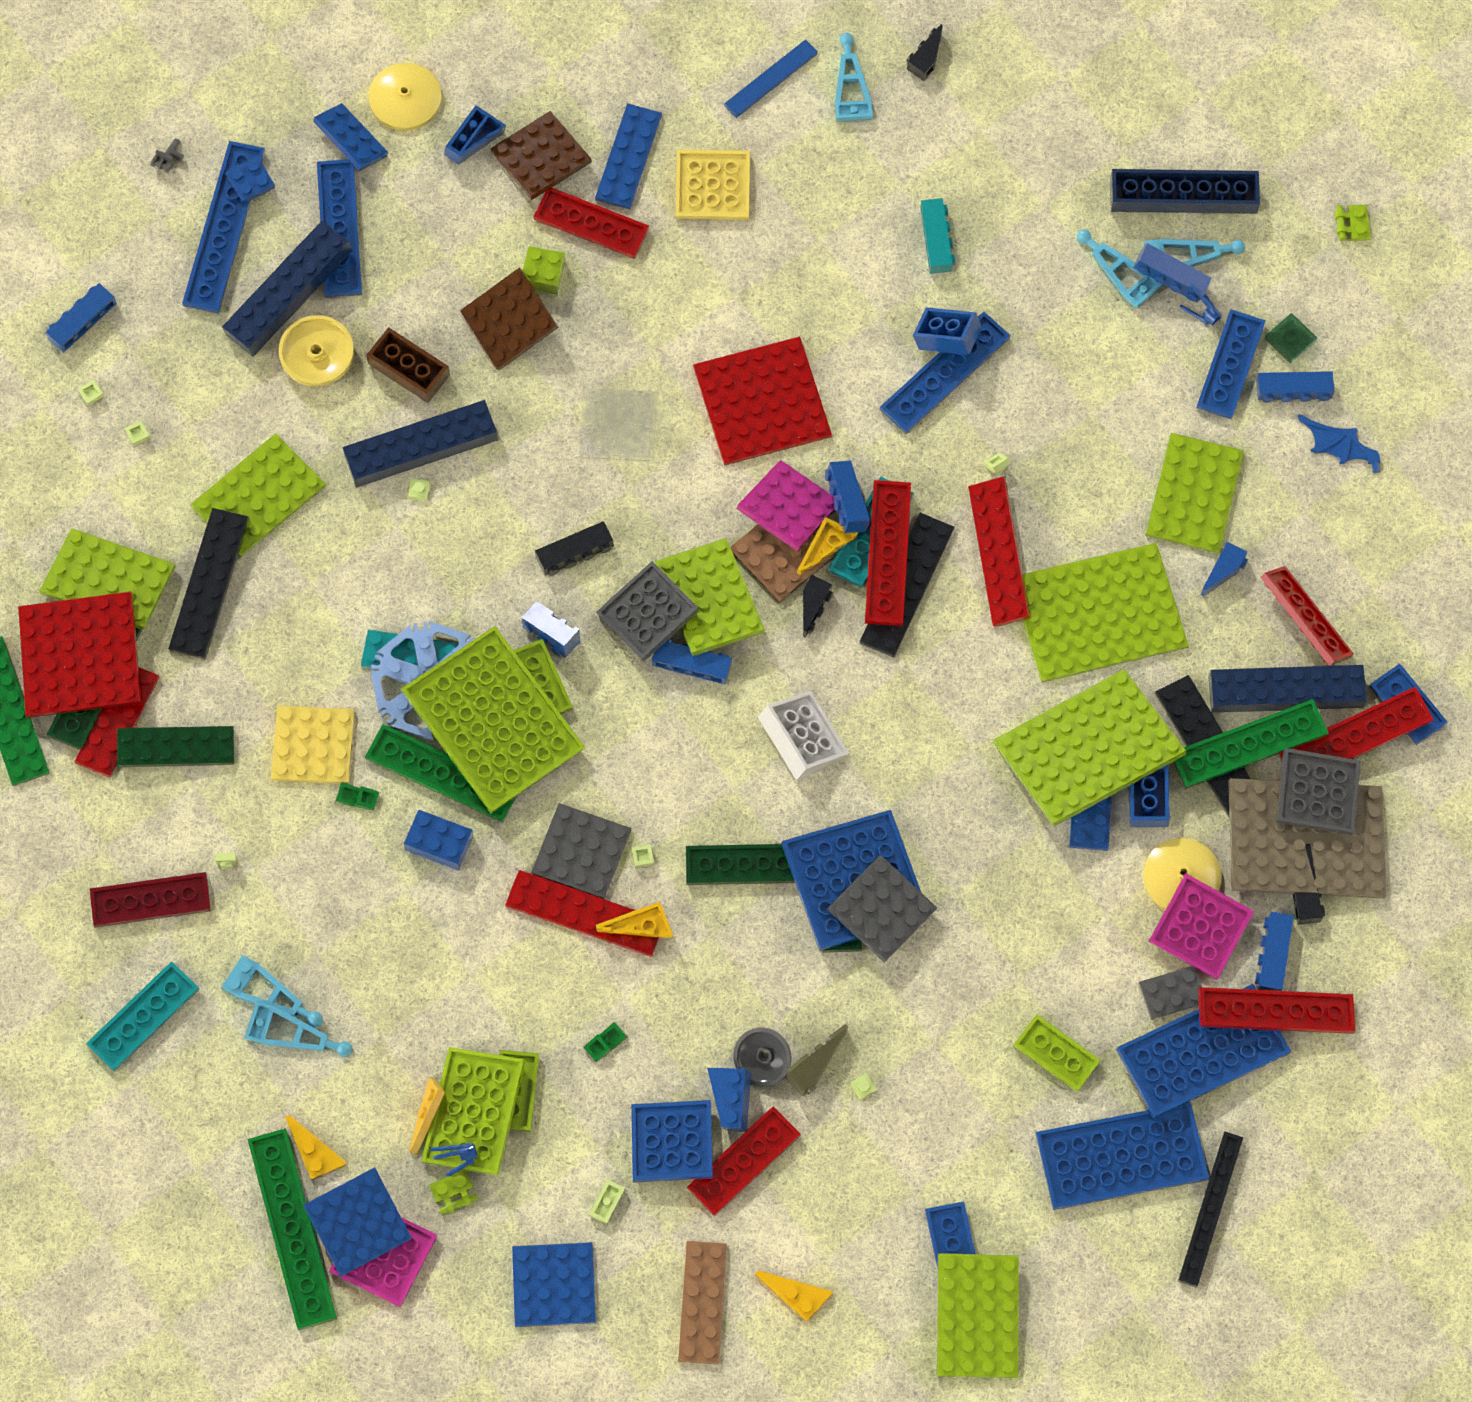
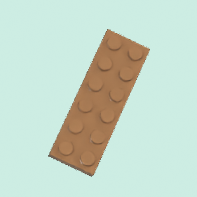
M687 1241L678 1362L719 1365L726 1243Z

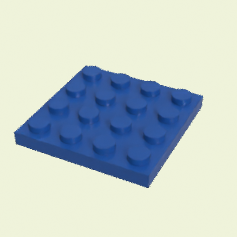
M711 1100L631 1104L633 1183L713 1178Z
M375 1167L303 1205L340 1277L412 1239Z
M592 1242L512 1246L515 1327L596 1323Z

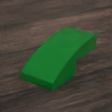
M341 782L335 802L374 811L379 791L363 786L358 788Z
M613 1022L583 1048L595 1062H598L627 1039L628 1036L616 1022Z

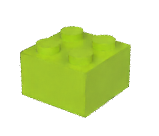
M528 246L522 271L535 291L558 294L565 265V253Z

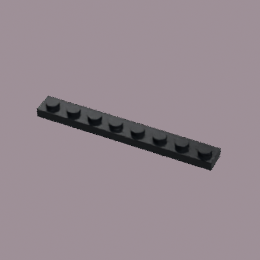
M1226 1131L1223 1133L1179 1275L1178 1282L1195 1288L1198 1287L1243 1141L1241 1136Z

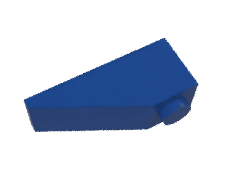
M1227 542L1202 589L1201 595H1207L1235 576L1240 568L1244 569L1248 562L1246 558L1248 551Z

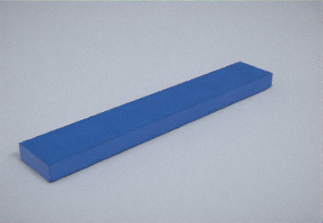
M805 39L725 102L724 106L736 118L815 57L818 51Z

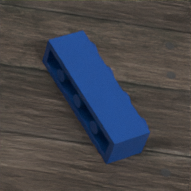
M1148 243L1140 251L1133 267L1140 274L1149 276L1155 282L1163 284L1172 291L1184 295L1188 300L1197 303L1200 301V298L1191 287V284L1193 283L1204 296L1212 279Z
M100 283L91 287L82 299H78L69 311H65L56 323H52L47 328L45 333L48 340L64 353L117 304L115 296Z
M1333 371L1258 373L1256 379L1257 398L1266 403L1274 400L1290 402L1300 399L1302 402H1307L1311 399L1328 401L1334 395Z
M851 460L830 462L827 470H825V480L828 481L830 486L829 492L834 499L835 511H838L840 526L843 527L844 533L866 532L870 518Z
M672 640L665 642L652 657V666L725 685L732 664V658L727 654H715L708 651L692 656L688 644L682 643L680 645Z
M1271 911L1269 916L1264 919L1263 928L1266 929V935H1262L1260 947L1264 948L1263 954H1259L1257 965L1261 967L1260 973L1256 972L1254 984H1258L1257 990H1283L1294 919L1293 915Z

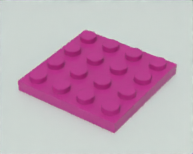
M782 460L763 477L736 508L796 551L818 530L824 518H829L835 511L834 499L830 493Z
M1185 873L1148 942L1217 980L1254 911Z
M402 1218L412 1237L411 1240L341 1277L333 1263L329 1273L401 1308L438 1235Z

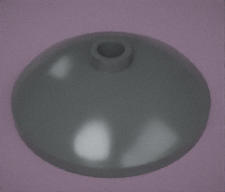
M758 1027L745 1032L736 1042L733 1052L736 1069H746L751 1072V1084L765 1087L778 1083L786 1076L787 1070L791 1066L792 1056L787 1041L781 1034L770 1028ZM763 1052H768L769 1057H764Z

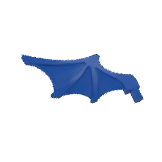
M1298 414L1299 421L1311 430L1315 439V446L1310 452L1332 454L1340 460L1339 464H1345L1347 461L1354 459L1366 460L1368 464H1372L1373 473L1380 472V456L1378 451L1370 449L1358 441L1356 436L1358 430L1356 428L1342 429L1330 427Z

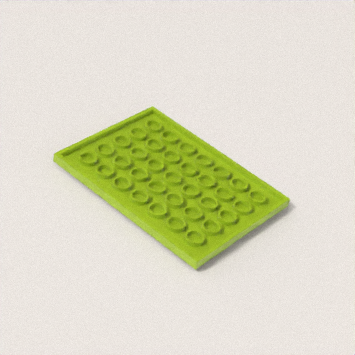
M1157 543L1023 574L1031 617L1023 620L1041 683L1177 651L1189 646Z
M496 626L401 688L403 695L490 813H493L585 750L583 743Z
M1125 669L993 740L996 748L1053 827L1186 755L1185 748Z

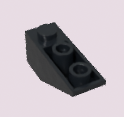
M942 24L937 28H933L926 41L923 40L919 44L918 50L915 53H911L907 58V70L923 81L935 69L942 36Z
M811 575L803 589V637L805 638L808 633L811 634L816 626L814 621L817 617L820 618L825 610L823 605L831 600L834 593L832 592V584L814 575Z

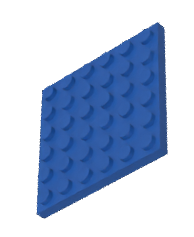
M891 810L781 842L819 951L858 940L827 909L879 855L887 860L920 891Z

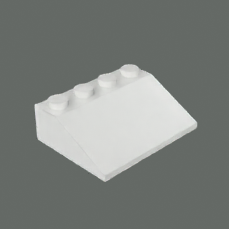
M811 691L767 705L758 716L796 780L808 777L849 755L848 750Z

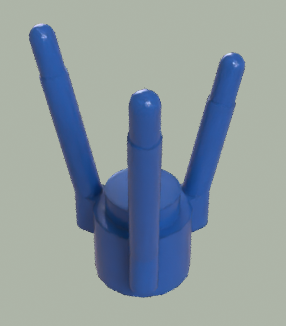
M1192 283L1191 287L1207 307L1203 312L1204 317L1183 305L1179 307L1201 320L1205 325L1208 323L1210 325L1215 324L1222 317V314L1216 309L1206 293L1203 296Z
M474 1143L430 1148L432 1152L457 1150L436 1155L433 1157L435 1160L459 1155L461 1161H466L446 1174L447 1177L468 1165L474 1164V1159L478 1158Z

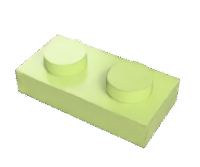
M607 1179L589 1216L607 1225L625 1188Z

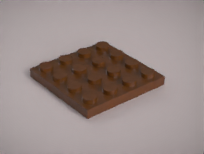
M551 111L490 148L491 153L531 200L592 163L591 157Z
M521 268L516 269L460 310L497 370L504 368L559 328Z

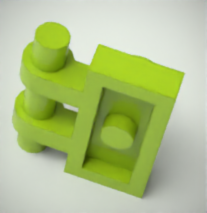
M1367 204L1348 205V212L1343 211L1342 205H1337L1334 214L1338 224L1336 231L1337 235H1339V241H1346V235H1351V241L1370 240ZM1344 220H1349L1350 227L1345 226Z
M465 1170L429 1184L436 1204L442 1201L446 1204L439 1208L441 1216L447 1213L452 1214L456 1209L464 1206L469 1207L472 1205L471 1203L478 1201L476 1193L469 1196L467 1194V1191L474 1188ZM461 1194L462 1199L451 1202L450 1198Z

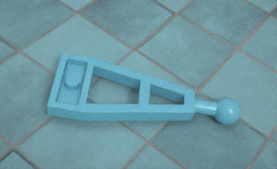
M843 33L840 36V43L844 46L845 54H841L835 98L836 122L873 120L871 98L856 53H852L851 50L854 37L850 33ZM845 62H852L856 74L844 75ZM859 82L864 101L841 102L843 83Z
M1083 229L1078 232V242L1087 244L1093 249L1092 256L1122 297L1135 309L1139 308L1163 286V284L1155 282L1154 279L1147 275H1142L1134 269L1135 262L1103 242L1098 245L1091 238V233L1088 230ZM1104 252L1117 261L1109 267L1100 254ZM1123 264L1143 276L1128 291L1114 273Z
M1176 239L1144 241V246L1148 243L1165 252L1164 247L1189 248L1191 260L1183 263L1191 267L1221 258V253L1233 252L1234 254H1241L1245 250V244L1241 240H1234L1231 244L1219 246V241ZM1196 248L1213 249L1214 252L1197 257Z
M244 955L241 956L221 987L236 998L256 1004V1001L276 1006L294 1017L299 1014L306 1018L308 1024L312 1027H318L323 1022L321 1013L316 1011L310 1012L302 1008V1001L261 965ZM256 972L260 973L276 987L267 1001L243 993ZM281 993L294 1003L291 1009L275 1004Z
M256 1001L244 1037L245 1039L265 1045L324 1051L326 1047L336 1050L341 1057H348L353 1051L352 1045L349 1042L337 1043L328 1040L329 1036L276 1006ZM274 1013L298 1025L293 1042L266 1039ZM304 1029L321 1038L319 1045L300 1043Z

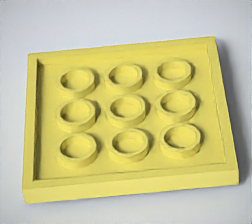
M677 150L676 219L749 220L750 151Z
M277 706L271 780L334 784L342 782L349 784L354 709Z

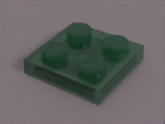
M1292 313L1267 333L1264 338L1290 364L1317 341V337Z

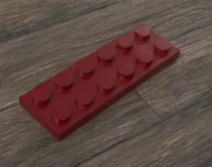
M206 872L89 888L94 928L211 911Z

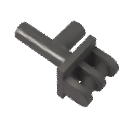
M175 138L165 153L156 150V155L153 157L150 165L152 167L157 166L159 170L164 169L166 173L173 169V158L179 161L184 159V154L175 151L181 143L180 140Z

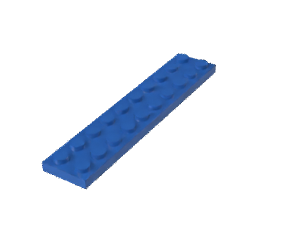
M229 141L182 305L184 307L219 314L251 203L249 201L242 204L225 172L257 156L262 162L265 148Z

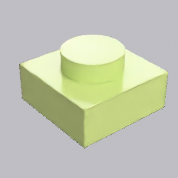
M94 380L78 389L79 394L88 406L104 397L103 392Z
M142 420L125 428L133 447L150 439Z
M998 453L984 464L988 470L996 474L1002 472L1011 463L1008 457Z
M411 479L409 499L428 500L430 481Z
M651 844L631 848L635 868L654 865Z
M216 853L215 861L217 866L223 869L237 866L235 853Z
M867 1073L850 1083L860 1101L877 1091Z

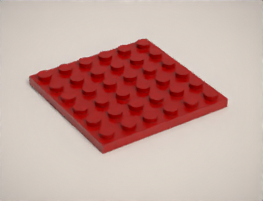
M800 336L693 364L724 466L832 437Z
M131 591L18 606L25 715L27 718L141 703L134 603Z

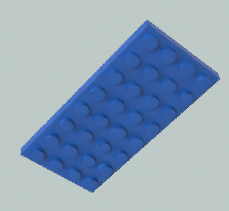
M1254 984L1242 988L1257 990ZM1199 1009L1116 1048L1153 1119L1291 1053L1281 1032L1277 1030L1200 1027Z
M1187 1102L1154 1119L1149 1110L1035 1133L1053 1210L1209 1180L1191 1102Z

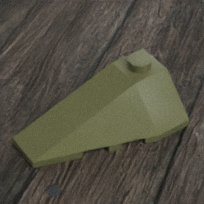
M846 1024L831 1034L825 1040V1045L819 1043L810 1056L806 1053L787 1070V1081L801 1096L806 1093L810 1095L817 1088L815 1085L818 1083L848 1031Z

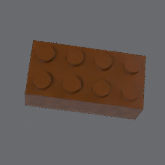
M389 327L366 355L368 365L427 403L430 402L450 376L448 365Z

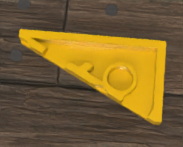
M825 517L797 570V574L802 575L854 540L858 532L844 533L843 527L839 523Z
M660 902L596 925L598 932L674 938Z
M430 1077L417 1114L418 1119L409 1152L414 1154L418 1153L445 1093L438 1081Z
M290 1115L285 1116L311 1181L347 1166L346 1161Z
M758 1270L755 1273V1276L806 1322L833 1294L830 1290Z

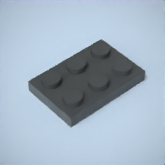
M1193 966L1138 983L1151 1020L1199 1006L1198 989L1202 985L1196 968Z

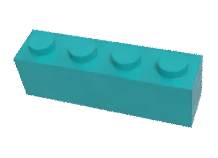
M943 198L921 200L920 211L929 273L952 272V265H955V256L951 254L950 250L953 249L952 238L948 237L950 222L946 221V216H948L947 205H944Z

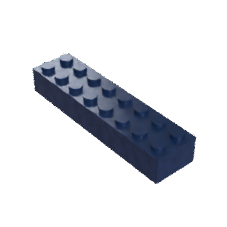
M1112 169L1110 176L1111 212L1257 214L1260 206L1259 171Z
M321 221L222 326L226 336L254 357L353 251L349 241L325 222Z
M482 400L342 448L352 479L357 488L498 441V435L486 401Z
M1364 665L1210 670L1208 676L1211 713L1283 711L1312 699L1318 709L1364 708L1367 702Z

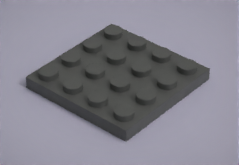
M651 561L596 613L645 662L691 620L700 609Z
M1285 748L1282 758L1276 823L1353 835L1361 761Z
M559 803L531 874L605 899L631 833V828Z
M879 855L827 910L885 963L936 911L937 907L887 860Z

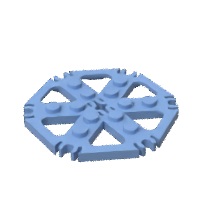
M424 621L423 629H418L417 624L414 623V632H412L410 624L377 652L378 655L374 657L375 660L380 661V664H372L371 668L373 670L370 669L378 713L381 712L382 718L385 715L391 716L387 724L391 725V728L433 741L432 733L428 727L420 728L404 721V717L414 708L403 693H400L391 701L384 699L381 678L385 676L409 684L424 674L423 672H427L475 638H471L470 634L429 621L430 629H428V624ZM436 633H441L456 638L459 645L437 662L433 636ZM405 639H412L418 666L393 658L391 651Z

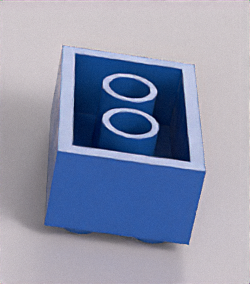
M926 307L913 333V337L919 350L969 355L982 326L976 312Z
M1169 765L1129 786L1130 827H1169Z
M418 810L405 839L404 848L405 851L459 871L474 837L473 830Z

